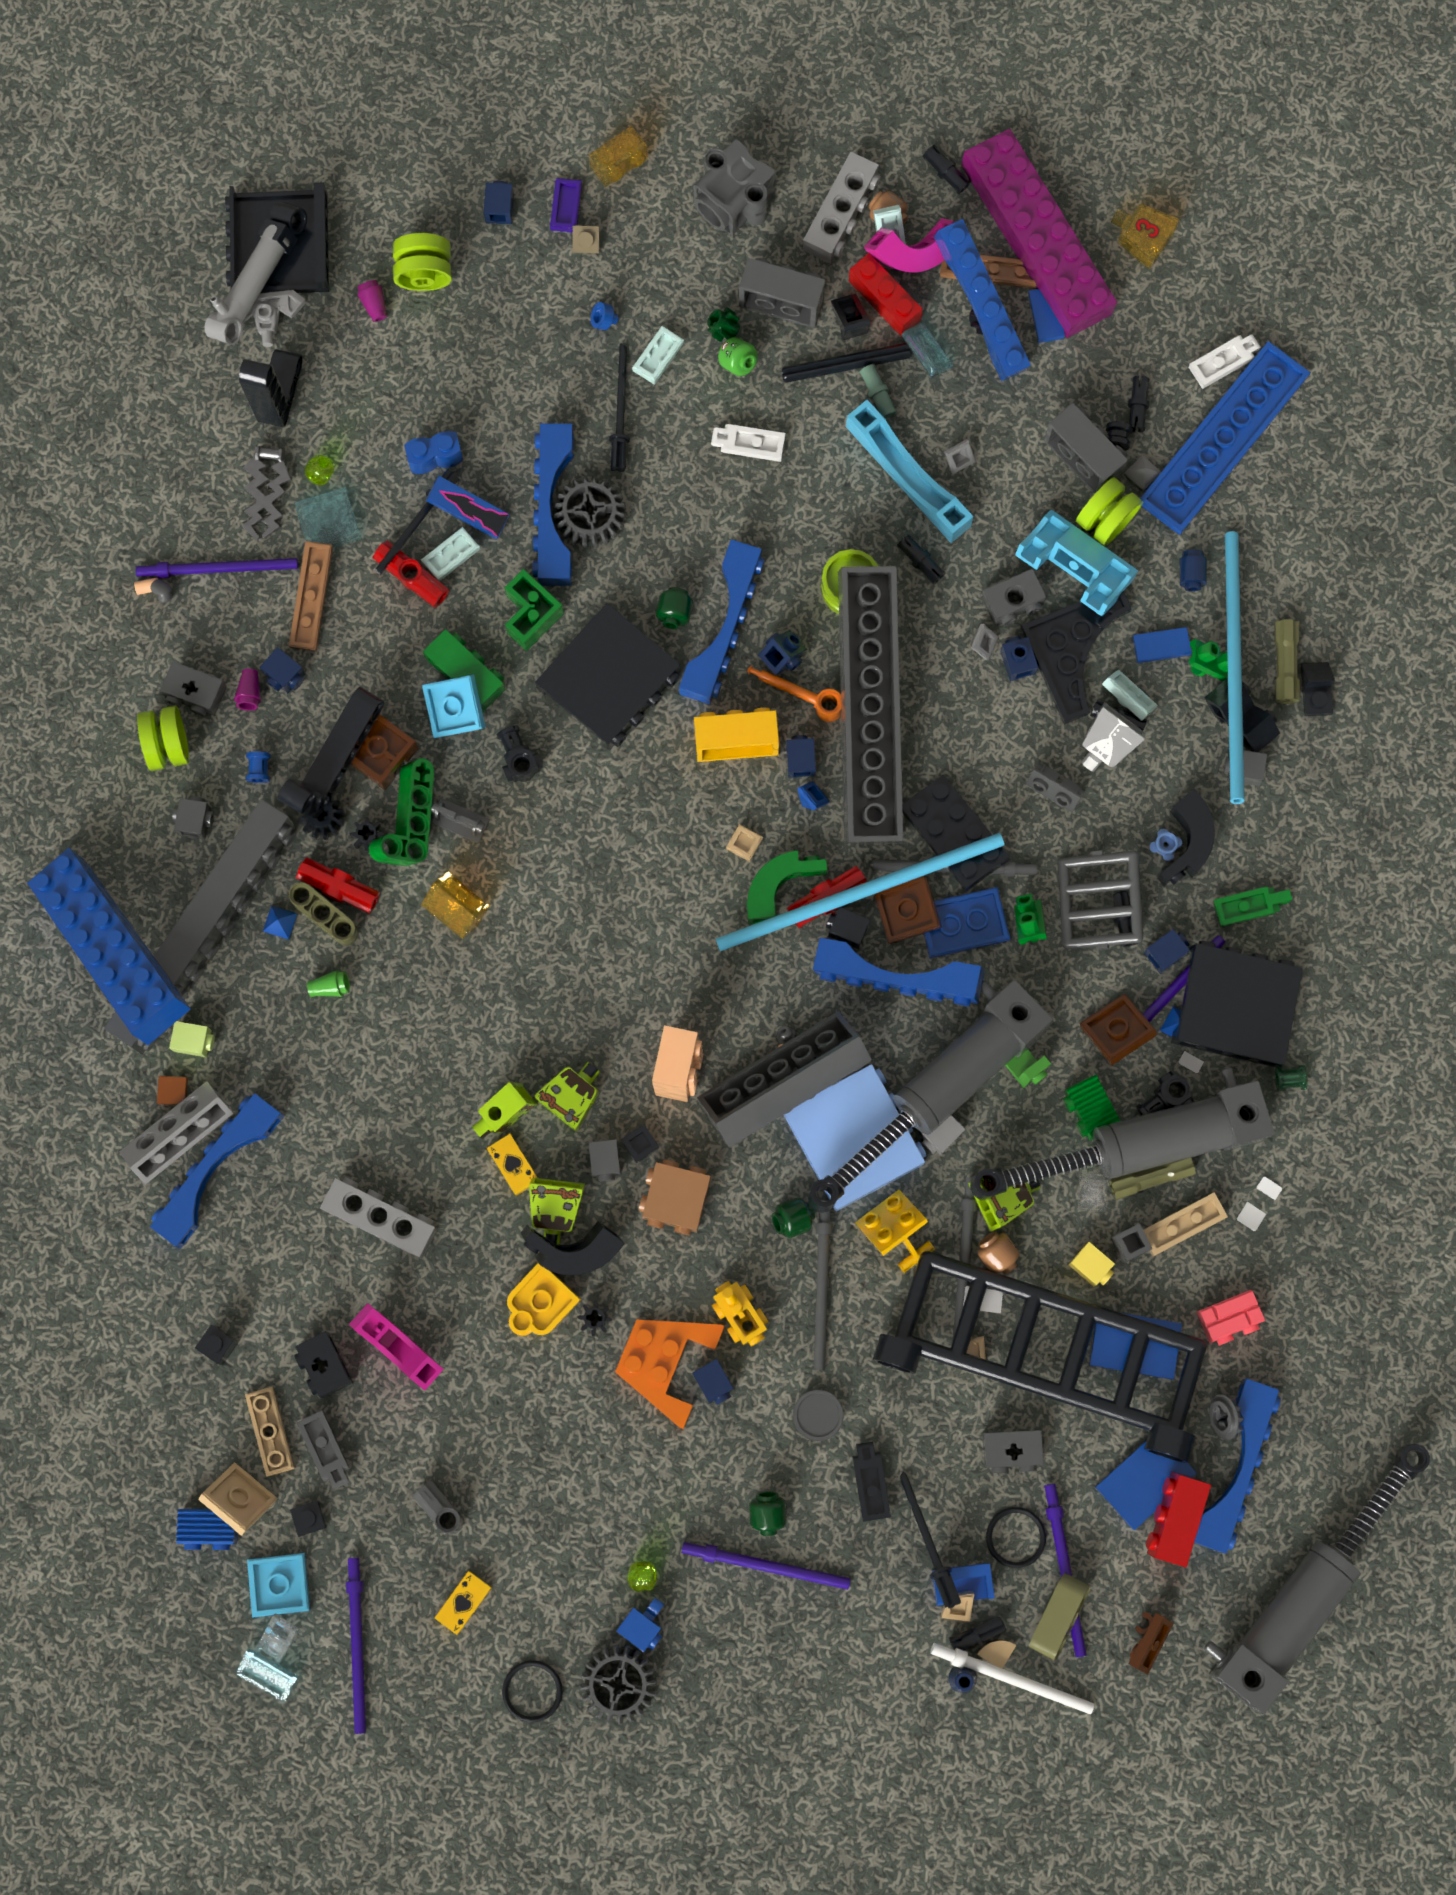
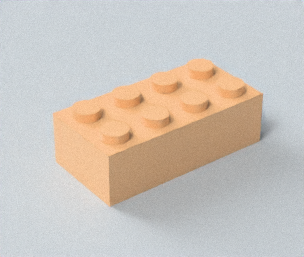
M664 1025L652 1079L656 1096L688 1102L689 1096H695L698 1083L696 1069H701L704 1054L702 1041L698 1040V1032Z

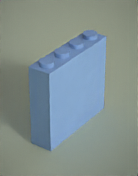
M872 1064L839 1081L835 1085L824 1089L816 1094L814 1098L806 1100L793 1108L789 1113L783 1114L818 1180L824 1179L827 1175L832 1177L833 1172H837L839 1167L842 1168L844 1163L849 1161L850 1157H854V1153H858L860 1148H864L865 1143L870 1142V1138H875L876 1133H880L881 1129L886 1128V1124H890L891 1120L895 1119L897 1114H899L897 1111L898 1107L893 1099L894 1094H888L883 1086L887 1083L883 1073L879 1068L875 1070ZM912 1127L908 1129L909 1132L906 1131L903 1134L904 1137L901 1136L898 1142L895 1141L893 1143V1147L890 1146L887 1149L888 1151H884L882 1156L877 1158V1161H873L871 1163L872 1166H868L866 1171L861 1172V1176L858 1175L855 1178L856 1181L853 1180L850 1186L847 1185L844 1188V1195L836 1201L833 1207L836 1212L924 1165L925 1161L923 1158L927 1155L921 1143L913 1141L910 1135L913 1132ZM825 1191L828 1199L830 1200V1194L827 1191Z

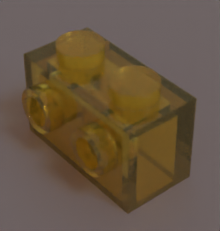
M632 126L589 154L590 168L604 187L620 180L626 173L639 167L648 159L647 145Z
M449 872L433 882L421 903L425 909L462 939L478 927L490 907Z

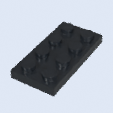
M944 775L902 804V811L905 817L937 856L992 836L990 831ZM999 847L948 866L947 869L963 889L968 891L1008 862L1010 856L1003 847Z

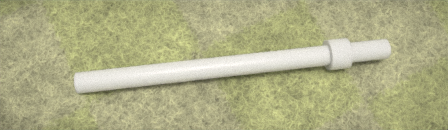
M937 1643L932 1645L930 1654L951 1661L950 1664L961 1669L967 1667L1088 1714H1091L1094 1709V1703L968 1656V1652L956 1648L952 1650Z

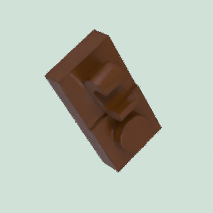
M1143 1612L1142 1616L1149 1620V1626L1145 1629L1136 1626L1135 1630L1144 1637L1133 1647L1130 1654L1131 1660L1128 1664L1148 1675L1174 1623L1157 1613L1152 1616L1149 1613Z

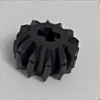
M331 798L323 811L326 816H324L325 820L319 822L318 818L309 815L300 817L298 822L305 825L303 827L304 833L312 832V838L315 840L319 837L320 833L324 840H328L329 831L337 835L338 831L335 825L339 827L344 826V821L339 818L345 815L343 809H338L341 805L339 800L332 801Z

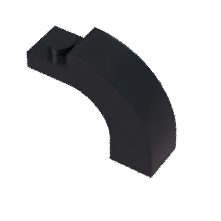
M1195 789L1176 803L1170 811L1185 830L1187 847L1185 853L1158 876L1157 879L1164 887L1170 882L1173 885L1178 883L1186 876L1184 870L1193 878L1203 867L1213 848L1215 838L1213 817L1207 804Z
M600 1221L596 1222L583 1239L570 1245L556 1244L528 1224L521 1232L525 1240L524 1245L533 1253H538L535 1258L539 1265L549 1271L563 1275H581L592 1272L608 1263L625 1244L619 1235Z

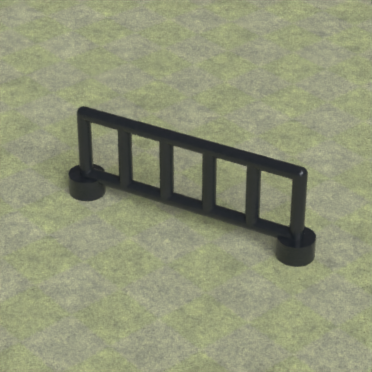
M925 1251L919 1257L895 1336L880 1334L872 1360L892 1369L916 1374L922 1356L1148 1430L1149 1434L1144 1450L1174 1461L1188 1463L1196 1436L1183 1431L1207 1345L1200 1338L931 1251ZM933 1270L971 1282L950 1348L913 1336ZM987 1288L1024 1299L1005 1366L967 1354ZM1041 1305L1079 1317L1059 1383L1021 1371ZM1095 1323L1133 1335L1113 1401L1075 1389ZM1149 1340L1187 1352L1168 1419L1130 1407Z

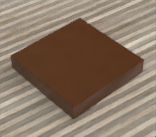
M926 875L874 894L889 944L942 928Z
M1125 993L1079 1023L1083 1032L1111 1065H1114L1157 1036L1156 1029Z

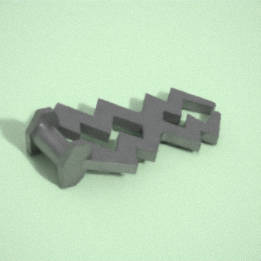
M256 446L255 456L243 467L255 478L243 488L256 499V503L244 511L251 519L244 523L242 527L256 540L260 538L252 527L263 520L259 512L264 509L271 515L262 521V523L269 526L262 534V537L267 538L281 528L275 521L283 516L273 506V503L285 494L280 485L291 481L284 463L285 450L282 448L272 449ZM261 458L279 461L271 466L279 476L267 484L275 492L267 496L258 489L269 480L260 472V470L266 468L260 461Z

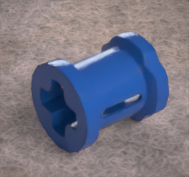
M259 751L246 753V758L249 759V774L246 775V781L251 783L270 782V777L267 773L268 760L271 759V754Z

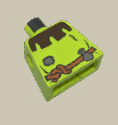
M589 1062L585 1064L578 1074L570 1067H566L538 1091L534 1097L577 1132L599 1095L598 1090L591 1083L600 1074V1071Z
M509 1082L478 1110L482 1118L472 1128L482 1139L492 1131L503 1133L534 1108L537 1103L521 1083ZM499 1109L501 1110L500 1119L497 1117V1112Z
M532 1178L529 1184L532 1227L544 1229V1237L556 1244H560L561 1231L571 1232L574 1227L585 1183Z
M981 1178V1188L985 1191H991L993 1187L991 1180ZM1036 1180V1182L1030 1181L1029 1184L1027 1182L1023 1183L1022 1186L1020 1184L1015 1185V1188L1013 1186L1008 1187L1005 1193L995 1195L988 1200H981L975 1197L990 1231L1006 1225L1034 1205L1031 1193L1040 1189V1182Z

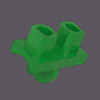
M1198 639L1190 641V647L1192 648V657L1189 659L1191 672L1198 677L1208 674L1222 682L1227 679V652H1221L1218 644L1213 641L1206 643Z
M1032 894L1018 896L1016 898L1017 905H1014L1020 945L1026 944L1028 941L1036 943L1039 939H1047L1041 899L1034 900Z

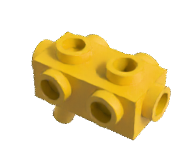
M727 1281L716 1288L717 1294L713 1296L716 1303L711 1306L720 1320L726 1317L731 1325L727 1331L735 1343L741 1341L743 1346L749 1343L752 1347L765 1339L763 1333L767 1331L765 1324L768 1323V1320L760 1308L755 1311L751 1305L750 1300L753 1299V1296L744 1284L740 1287L737 1282L731 1285L730 1281ZM745 1321H750L753 1324V1329L749 1332L744 1331L742 1328V1324Z

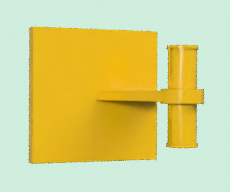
M897 1190L855 1222L883 1256L903 1242L910 1255L897 1265L904 1274L918 1263L919 1257L923 1252L935 1251V1248L929 1241L917 1250L914 1249L908 1237L928 1221L900 1190Z

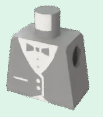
M1104 702L1084 737L1082 746L1089 752L1081 763L1092 772L1097 769L1102 761L1113 768L1145 739L1146 733Z

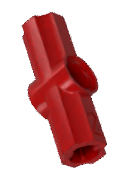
M388 540L381 543L372 557L373 560L379 564L393 544ZM402 551L397 553L386 568L389 573L401 581L405 588L412 590L434 609L444 602L450 592L446 586L424 570L418 561L409 558ZM409 570L418 572L412 579L404 577Z
M307 857L298 868L297 880L320 890L323 895L339 903L345 902L365 913L371 914L378 902L379 891L356 881L354 877L339 869L333 868L332 870Z
M856 865L832 881L828 879L820 883L810 891V894L788 906L786 910L787 912L866 883V878ZM838 908L795 923V925L799 929L823 914L828 915Z

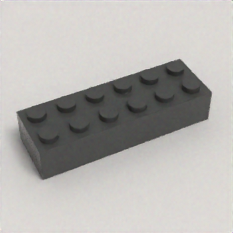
M838 1011L699 1095L697 1099L712 1125L727 1146L731 1147L742 1142L747 1136L757 1130L766 1127L770 1122L783 1114L789 1113L793 1108L806 1100L814 1098L816 1094L829 1086L835 1085L842 1078L861 1069L872 1059L858 1033Z

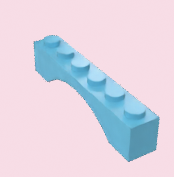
M868 400L864 401L847 415L846 428L950 543L971 527L973 515L954 495L941 487L920 467L898 440L885 418Z

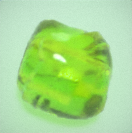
M323 455L312 457L305 466V476L315 485H325L334 472L333 461Z
M648 1561L632 1563L627 1573L629 1587L637 1592L653 1590L657 1580L655 1566Z

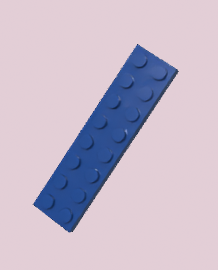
M1268 341L1141 496L1140 499L1143 501L1142 507L1177 534L1181 535L1306 381L1311 372Z

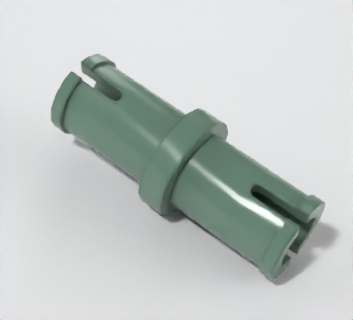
M875 364L864 367L859 373L862 375L869 390V398L874 400L879 413L885 419L894 416L897 410L888 395L889 388L886 384H883Z

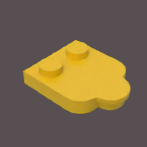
M537 1263L511 1291L507 1298L508 1308L512 1312L509 1317V1326L515 1334L521 1336L532 1332L537 1335L549 1334L582 1299L552 1271L545 1269Z

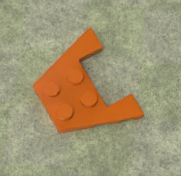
M636 1319L615 1372L679 1428L684 1429L693 1405L671 1397L666 1392L687 1340L715 1350L725 1326L719 1324Z

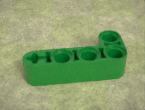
M419 758L403 765L401 768L395 834H387L372 840L369 845V853L375 861L399 866H410L424 861L427 857L434 767L429 760ZM413 794L417 798V804L413 801ZM411 821L415 824V831L411 828ZM384 843L388 846V853L383 848ZM409 847L413 851V858L408 853Z

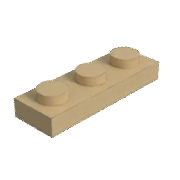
M1215 1192L1144 1229V1233L1152 1247L1150 1252L1153 1257L1228 1217Z

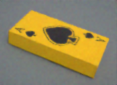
M511 1134L487 1147L488 1152L516 1196L529 1188L532 1178H537Z
M468 1571L435 1616V1619L458 1635L492 1587L471 1571Z

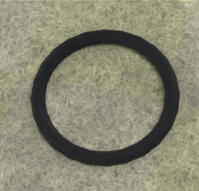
M1010 1507L998 1512L991 1519L986 1532V1543L991 1555L999 1563L1010 1568H1023L1031 1565L1041 1556L1046 1544V1532L1041 1520L1033 1512L1021 1507ZM1007 1514H1024L1030 1517L1039 1529V1547L1036 1553L1026 1561H1007L996 1552L993 1546V1528L999 1519Z
M535 1660L522 1662L512 1668L506 1675L502 1688L503 1701L508 1711L515 1718L530 1723L543 1721L553 1715L560 1705L563 1694L562 1683L556 1671L548 1664ZM532 1666L546 1670L553 1677L557 1689L556 1699L552 1707L544 1714L533 1717L525 1716L516 1711L508 1697L509 1683L515 1673L523 1668Z

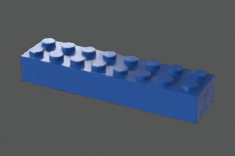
M70 848L66 849L27 883L133 1036L149 1045L191 1010L86 860Z

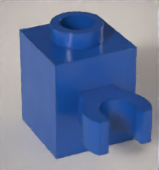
M655 1597L644 1613L634 1607L617 1629V1632L644 1652L647 1647L653 1650L662 1638V1635L658 1633L662 1627L655 1623L653 1619L664 1606V1603Z

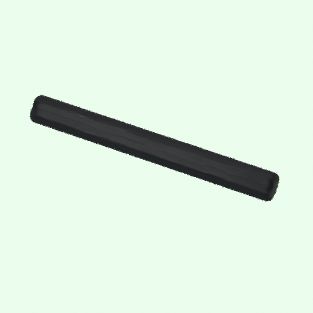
M902 343L786 366L782 368V378L784 382L788 383L863 368L871 364L878 365L908 359L911 357L912 351L909 343Z

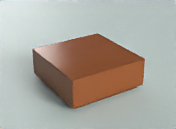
M159 1076L157 1104L178 1105L187 1097L188 1078Z

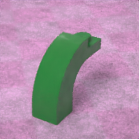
M791 851L767 862L756 874L749 889L747 899L748 924H756L775 917V895L786 881L797 877L827 875L826 859L820 860L819 856L804 857V861H799L798 851Z

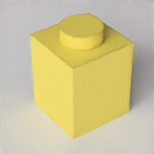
M1088 1242L1068 1265L1095 1287L1099 1282L1104 1285L1111 1278L1114 1272L1110 1269L1115 1263Z

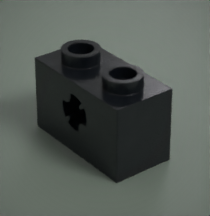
M325 1331L295 1346L298 1353L294 1357L301 1370L306 1368L310 1377L306 1381L313 1395L318 1394L320 1398H325L353 1383L329 1332ZM319 1359L328 1362V1367H325L327 1371L324 1373L319 1370L316 1371L315 1366H319L317 1364Z

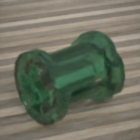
M1300 1065L1299 1068L1293 1069L1276 1067L1275 1082L1277 1091H1283L1284 1088L1299 1087L1301 1090H1306L1308 1081L1305 1065Z

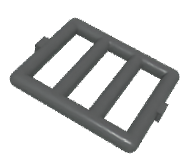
M1101 850L1091 851V855L1059 859L1058 876L1063 948L1097 947L1098 950L1109 949L1110 945L1140 943L1143 940L1138 853L1136 851H1124L1104 854ZM1128 862L1129 878L1070 884L1069 868ZM1130 890V905L1071 911V895ZM1131 916L1132 932L1073 938L1072 922Z

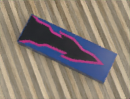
M441 476L436 478L426 498L427 502L495 539L499 538L510 515Z

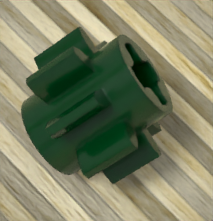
M728 307L724 311L720 309L714 310L707 320L709 327L707 331L712 334L711 337L719 342H722L724 338L728 340L738 334L740 329L738 321L740 318Z

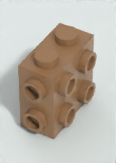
M665 1159L662 1164L656 1162L654 1169L649 1168L646 1184L650 1185L648 1196L642 1195L639 1211L643 1212V1219L648 1220L647 1225L663 1229L664 1224L675 1227L674 1232L690 1236L691 1231L698 1232L711 1176L706 1175L707 1170L690 1166V1170L679 1168V1163Z

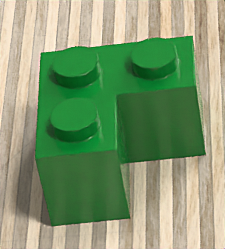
M522 569L504 587L507 598L520 609L505 624L507 634L527 652L564 615L562 604Z

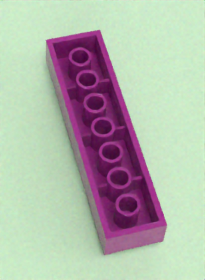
M1009 128L964 151L961 167L1015 255L1022 261L1023 267L1030 279L1036 283V289L1041 291L1062 325L1066 338L1111 316L1117 304L1116 299L1011 129Z

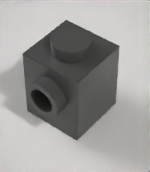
M189 796L188 799L180 798L179 806L174 807L172 820L175 822L174 831L179 836L205 840L207 828L213 825L214 812L211 811V807L205 802L204 798Z

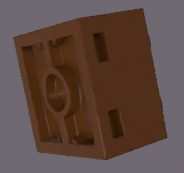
M379 714L351 766L383 790H386L396 778L394 774L396 769L404 760L409 762L419 748L414 739Z

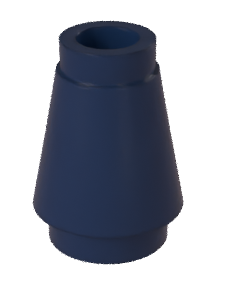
M954 1666L949 1673L948 1681L954 1691L967 1693L975 1687L977 1675L974 1670L967 1667L961 1669ZM963 1676L969 1678L966 1686H961L959 1683V1679Z

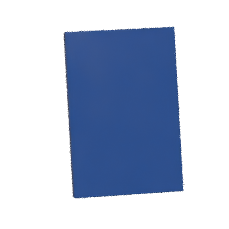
M998 887L934 901L942 928L924 933L930 959L1010 941Z
M1125 1314L1181 1332L1182 1323ZM1095 1323L1089 1365L1122 1371L1133 1335ZM1149 1340L1140 1374L1174 1380L1178 1349Z
M1146 1441L1095 1486L1132 1530L1138 1528L1156 1511L1157 1506L1162 1504L1164 1497L1163 1484L1165 1479L1170 1477L1171 1471L1189 1477L1197 1474L1188 1463L1174 1461L1144 1450Z

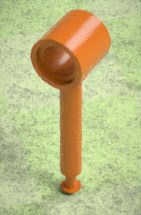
M753 665L748 668V675L752 673L758 676L759 680L814 704L816 713L821 720L833 722L840 718L841 694L838 691L825 689L816 694L765 670L758 671L753 668ZM825 701H833L837 706L833 710H826L822 707V704Z

